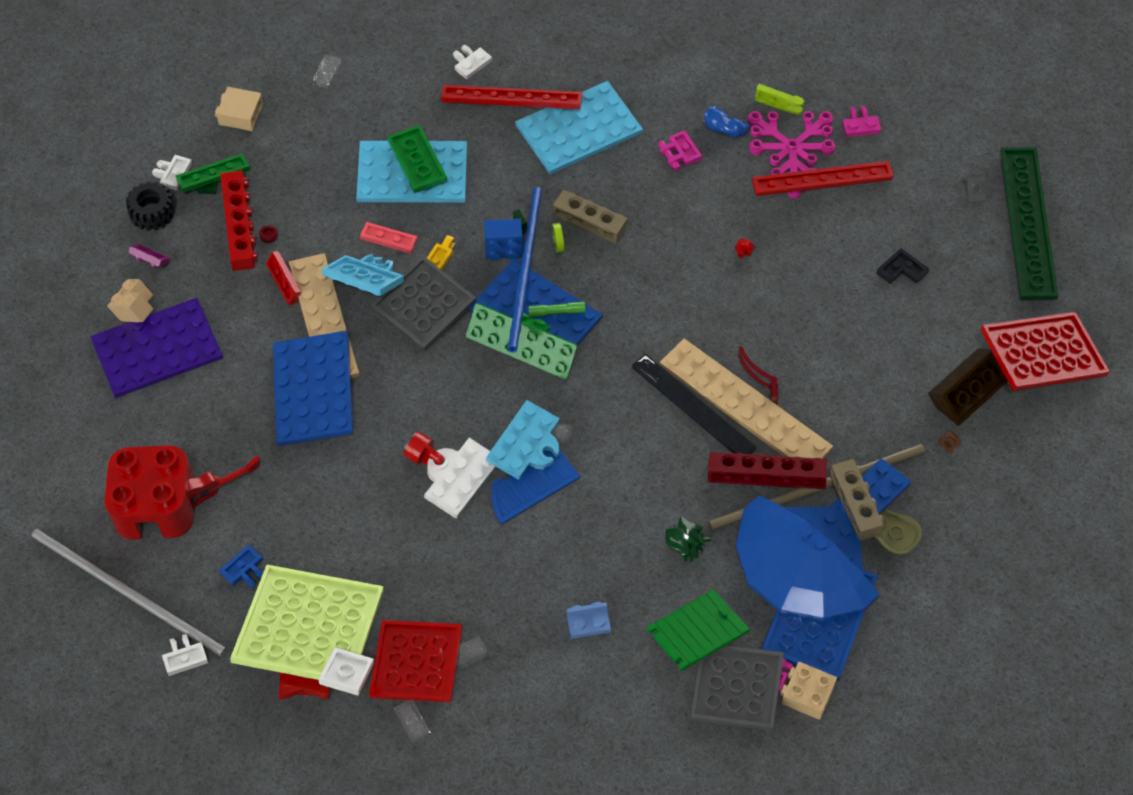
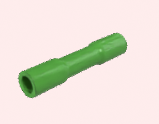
M585 301L559 305L528 306L529 317L564 313H586Z

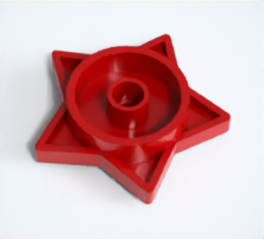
M277 672L280 675L278 693L280 700L295 695H314L326 700L329 699V687L320 685L319 680Z

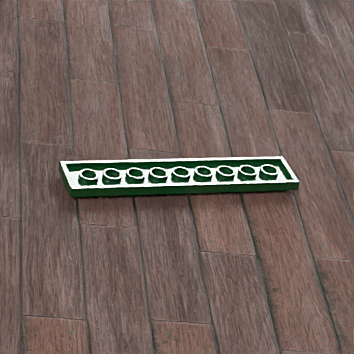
M1001 147L1000 156L1020 300H1057L1059 295L1037 147Z

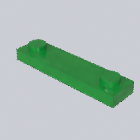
M241 153L176 175V181L182 192L185 193L220 181V173L240 170L244 173L250 171V166Z

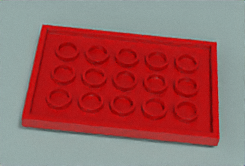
M1076 312L983 325L980 329L1013 391L1105 377L1110 372Z

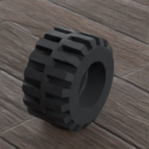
M147 181L146 184L142 182L138 187L134 186L132 188L133 191H129L128 197H126V206L134 226H139L141 230L146 228V231H151L154 228L155 231L160 226L164 228L165 223L169 224L171 222L170 218L173 219L175 208L171 193L168 188H165V185ZM148 204H157L152 208H143Z

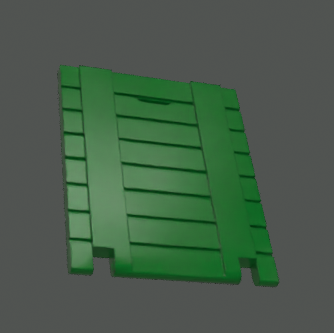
M714 589L646 628L650 634L657 631L653 638L674 663L682 661L678 664L681 671L750 632L745 623Z

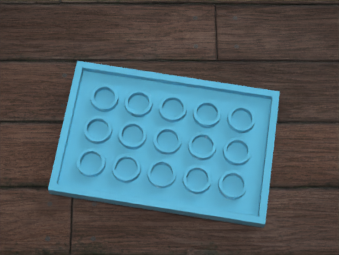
M608 81L582 92L581 109L544 108L515 121L516 127L549 174H553L643 133V128Z
M360 141L357 202H465L467 141H429L447 176L448 182L417 193L413 192L388 141Z

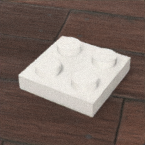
M334 648L319 678V684L359 696L372 669L374 659Z

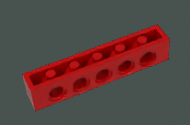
M242 170L220 173L232 271L255 268L254 261H257L256 250H252V246L256 245L254 235L250 233L254 229L252 220L249 221V217H252L251 206H247V202H250L249 191L245 192V188H248L247 177H243Z

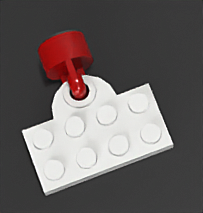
M420 431L415 432L406 443L403 455L417 465L422 462L427 466V474L434 483L425 493L424 498L454 518H457L496 468L486 461L490 451L471 438H468L459 451L448 448L436 451L432 448L434 440Z

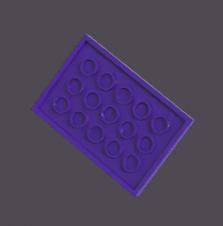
M197 298L150 314L143 322H128L90 336L115 398L223 359L220 348Z

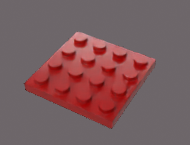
M382 620L369 691L370 698L451 703L463 629L462 624Z

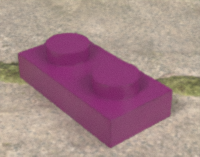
M141 244L132 245L129 248L128 253L134 255L135 259L147 261L152 267L160 268L169 264V257Z

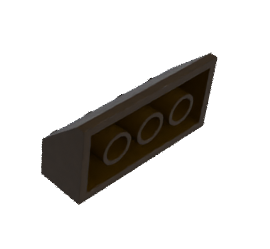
M978 348L928 394L935 407L959 426L1005 385L1008 380L991 349Z

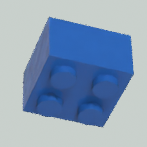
M521 219L484 220L486 259L522 258Z

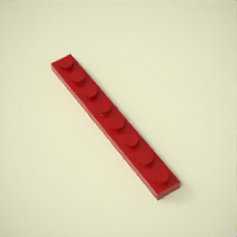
M444 85L441 94V102L562 109H581L583 99L582 92L457 85Z
M889 161L758 176L753 177L751 182L755 195L763 196L892 180L894 175Z

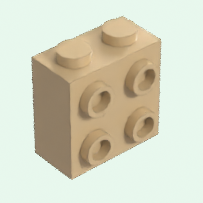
M227 87L225 93L221 96V104L215 111L218 124L253 131L263 106L262 95L258 92Z
M798 662L796 668L792 667L789 672V684H784L781 690L782 704L820 720L835 687L837 677Z

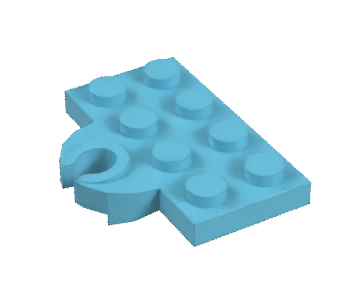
M373 254L367 255L361 260L345 255L322 268V275L332 280L343 282L346 285L357 287L360 290L371 292L376 296L384 295L404 282V275L393 272V261L386 260V263L383 264V257H373Z
M526 400L487 455L486 461L518 480L522 477L528 466L544 470L545 467L554 463V459L546 457L543 452L551 451L555 457H558L559 444L551 433L558 425L560 418Z

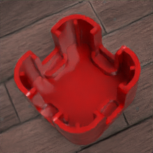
M171 445L126 447L118 450L111 456L108 462L104 504L119 535L131 540L140 539L142 529L139 522L157 523L162 536L165 538L180 537L189 531L193 524L194 511L188 498V480L195 477L186 454L182 449Z

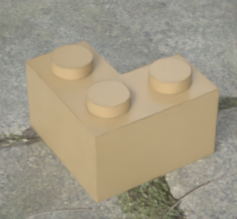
M128 279L122 284L120 291L111 298V302L107 307L122 322H143L153 310L152 306L148 303L153 294L140 279Z

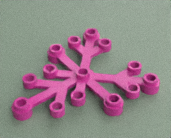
M753 111L748 115V123L752 126L751 136H773L781 143H762L761 140L755 139L750 143L749 151L753 155H760L763 153V150H782L778 154L771 155L770 164L773 166H778L789 155V160L781 167L772 169L771 175H775L774 173L783 174L789 169L790 173L798 172V170H817L815 168H808L797 159V155L806 161L807 165L814 166L817 156L815 154H808L804 150H820L824 155H832L834 153L835 144L830 139L822 143H803L810 136L830 137L833 131L831 127L833 116L830 112L824 111L819 115L818 121L812 125L814 114L806 111L803 114L805 131L796 139H788L777 131V112L771 111L768 113V124L762 119V115L759 112ZM802 191L788 192V195L791 198H799L802 195Z

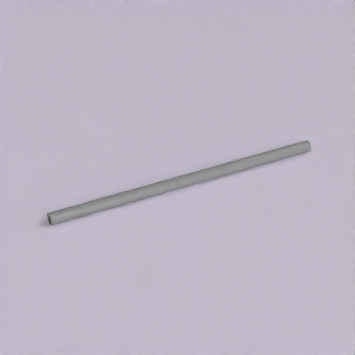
M39 529L33 531L32 537L179 631L187 634V636L198 643L202 642L203 646L220 657L225 654L226 647Z

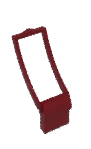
M739 346L738 358L742 366L757 382L771 389V401L777 405V377L766 373L756 366L745 353L743 347ZM746 362H747L756 372H758V373L761 374L762 376H764V377L770 379V380H771V384L765 382L764 380H762L761 378H759L756 374H754L753 371L748 367V365L746 364Z

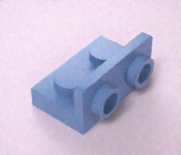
M594 602L587 606L575 605L567 609V621L571 639L611 632L606 602Z

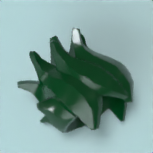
M684 517L679 518L677 528L666 529L665 534L666 543L669 548L680 553L685 562H687L688 556L690 562L693 561L694 557L698 558V550L704 551L702 546H706L704 542L712 540L705 537L701 532L703 526L695 522H688Z

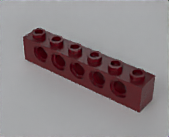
M710 452L708 482L826 490L828 459Z

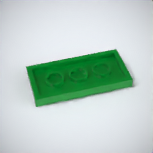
M420 125L387 136V141L414 193L448 182L447 176Z

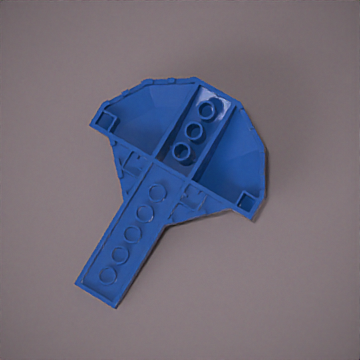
M882 458L862 475L863 481H866L869 485L871 498H874L876 501V510L879 515L911 485V481ZM758 495L744 508L736 542V552L739 555L747 585L780 613L786 614L788 612L803 618L807 616L817 618L818 621H827L829 618L837 616L845 617L850 613L865 612L879 598L877 590L863 575L861 541L858 540L840 497L830 507H782Z

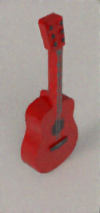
M258 455L245 467L223 478L213 476L211 472H207L200 477L189 479L188 498L192 508L215 496L220 487L256 470L260 465Z

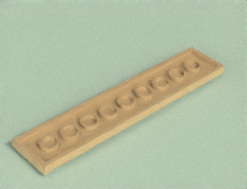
M683 339L660 361V366L782 456L824 459L833 449V445L686 339Z

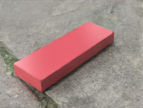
M366 222L360 234V239L411 254L417 243L418 236Z

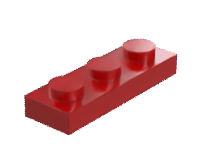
M274 251L271 253L266 266L287 304L293 305L301 294V290L279 251Z

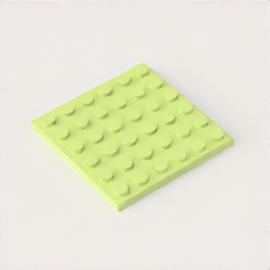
M266 565L232 652L231 663L319 680L334 648L359 655L363 654L384 592L383 586Z

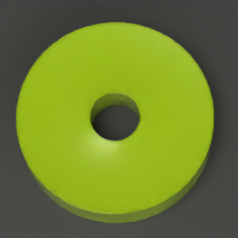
M560 223L552 224L556 253L564 252Z

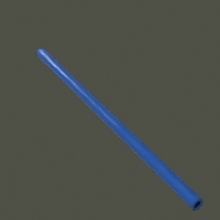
M539 187L533 189L507 348L512 353L516 352L518 347L542 189Z

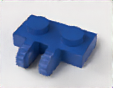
M247 545L219 570V573L232 586L242 579L253 589L256 584L247 574L252 571L261 580L263 573L256 566L263 561V558L250 545Z

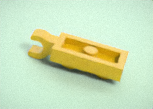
M449 235L446 236L442 245L436 243L427 257L429 261L441 270L444 269L453 255L454 237Z

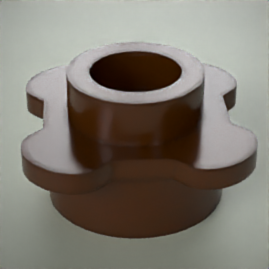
M947 431L944 437L938 439V444L942 445L947 453H952L954 448L961 446V440L952 431Z

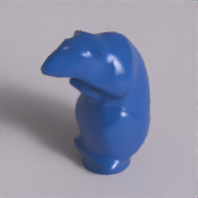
M716 105L714 107L710 106L704 114L705 124L713 132L726 133L729 137L734 138L743 137L749 131V123L736 118L729 119L728 114L724 110L718 109Z

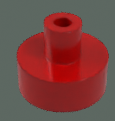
M743 238L739 239L735 245V250L738 252L737 256L740 258L751 256L755 249L751 241Z

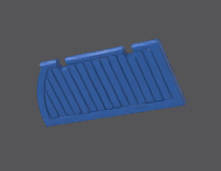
M560 450L558 457H555L551 451L543 452L546 457L554 459V463L545 467L544 470L528 466L519 480L506 474L509 479L504 481L502 478H499L491 483L492 505L501 525L580 478V475Z

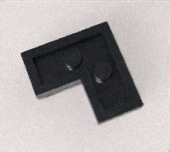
M900 248L877 269L876 274L891 284L903 273L917 284L929 273V268Z

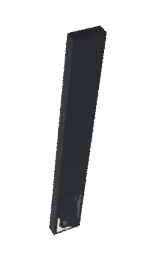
M646 353L632 364V369L730 452L752 454L756 450V446Z

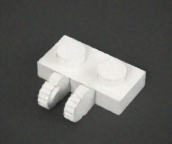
M463 45L461 50L468 56L466 58L457 50L453 52L454 58L459 61L455 65V70L466 80L492 62V57L482 48L472 52L469 47Z
M174 155L171 162L159 160L157 162L158 168H154L152 174L157 178H161L160 184L165 185V188L178 191L179 185L176 181V175L189 171L192 161L191 159Z
M187 634L182 635L185 648L178 650L176 640L174 638L170 639L173 652L162 655L168 676L207 664L208 661L202 642L190 646Z

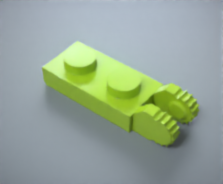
M762 84L757 86L755 101L793 114L802 113L803 98L797 95L786 94Z

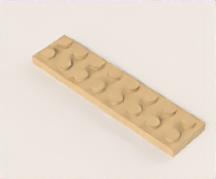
M325 253L289 261L292 276L301 290L298 298L309 337L347 330L333 280L322 275V268L328 265ZM349 340L351 378H356L360 376Z

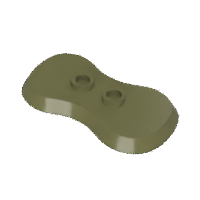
M886 508L880 514L885 522L882 534L874 538L884 549L893 554L903 555L911 552L921 539V526L912 517L892 512Z

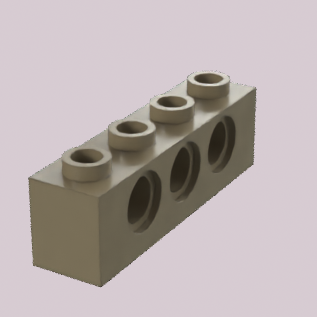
M563 190L553 204V216L615 244L618 243L627 229V218L622 214H617L588 199H583L573 192Z
M854 459L831 465L830 477L858 540L861 541L881 535L885 522L883 516L879 515L876 510L877 504L875 499L871 498L869 494L868 483L863 481L860 466L856 465Z

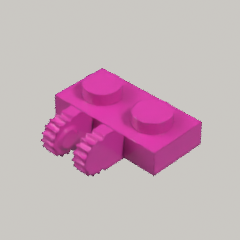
M866 106L860 107L861 118H857L855 108L850 107L851 119H843L842 121L845 137L881 133L878 116L867 117Z

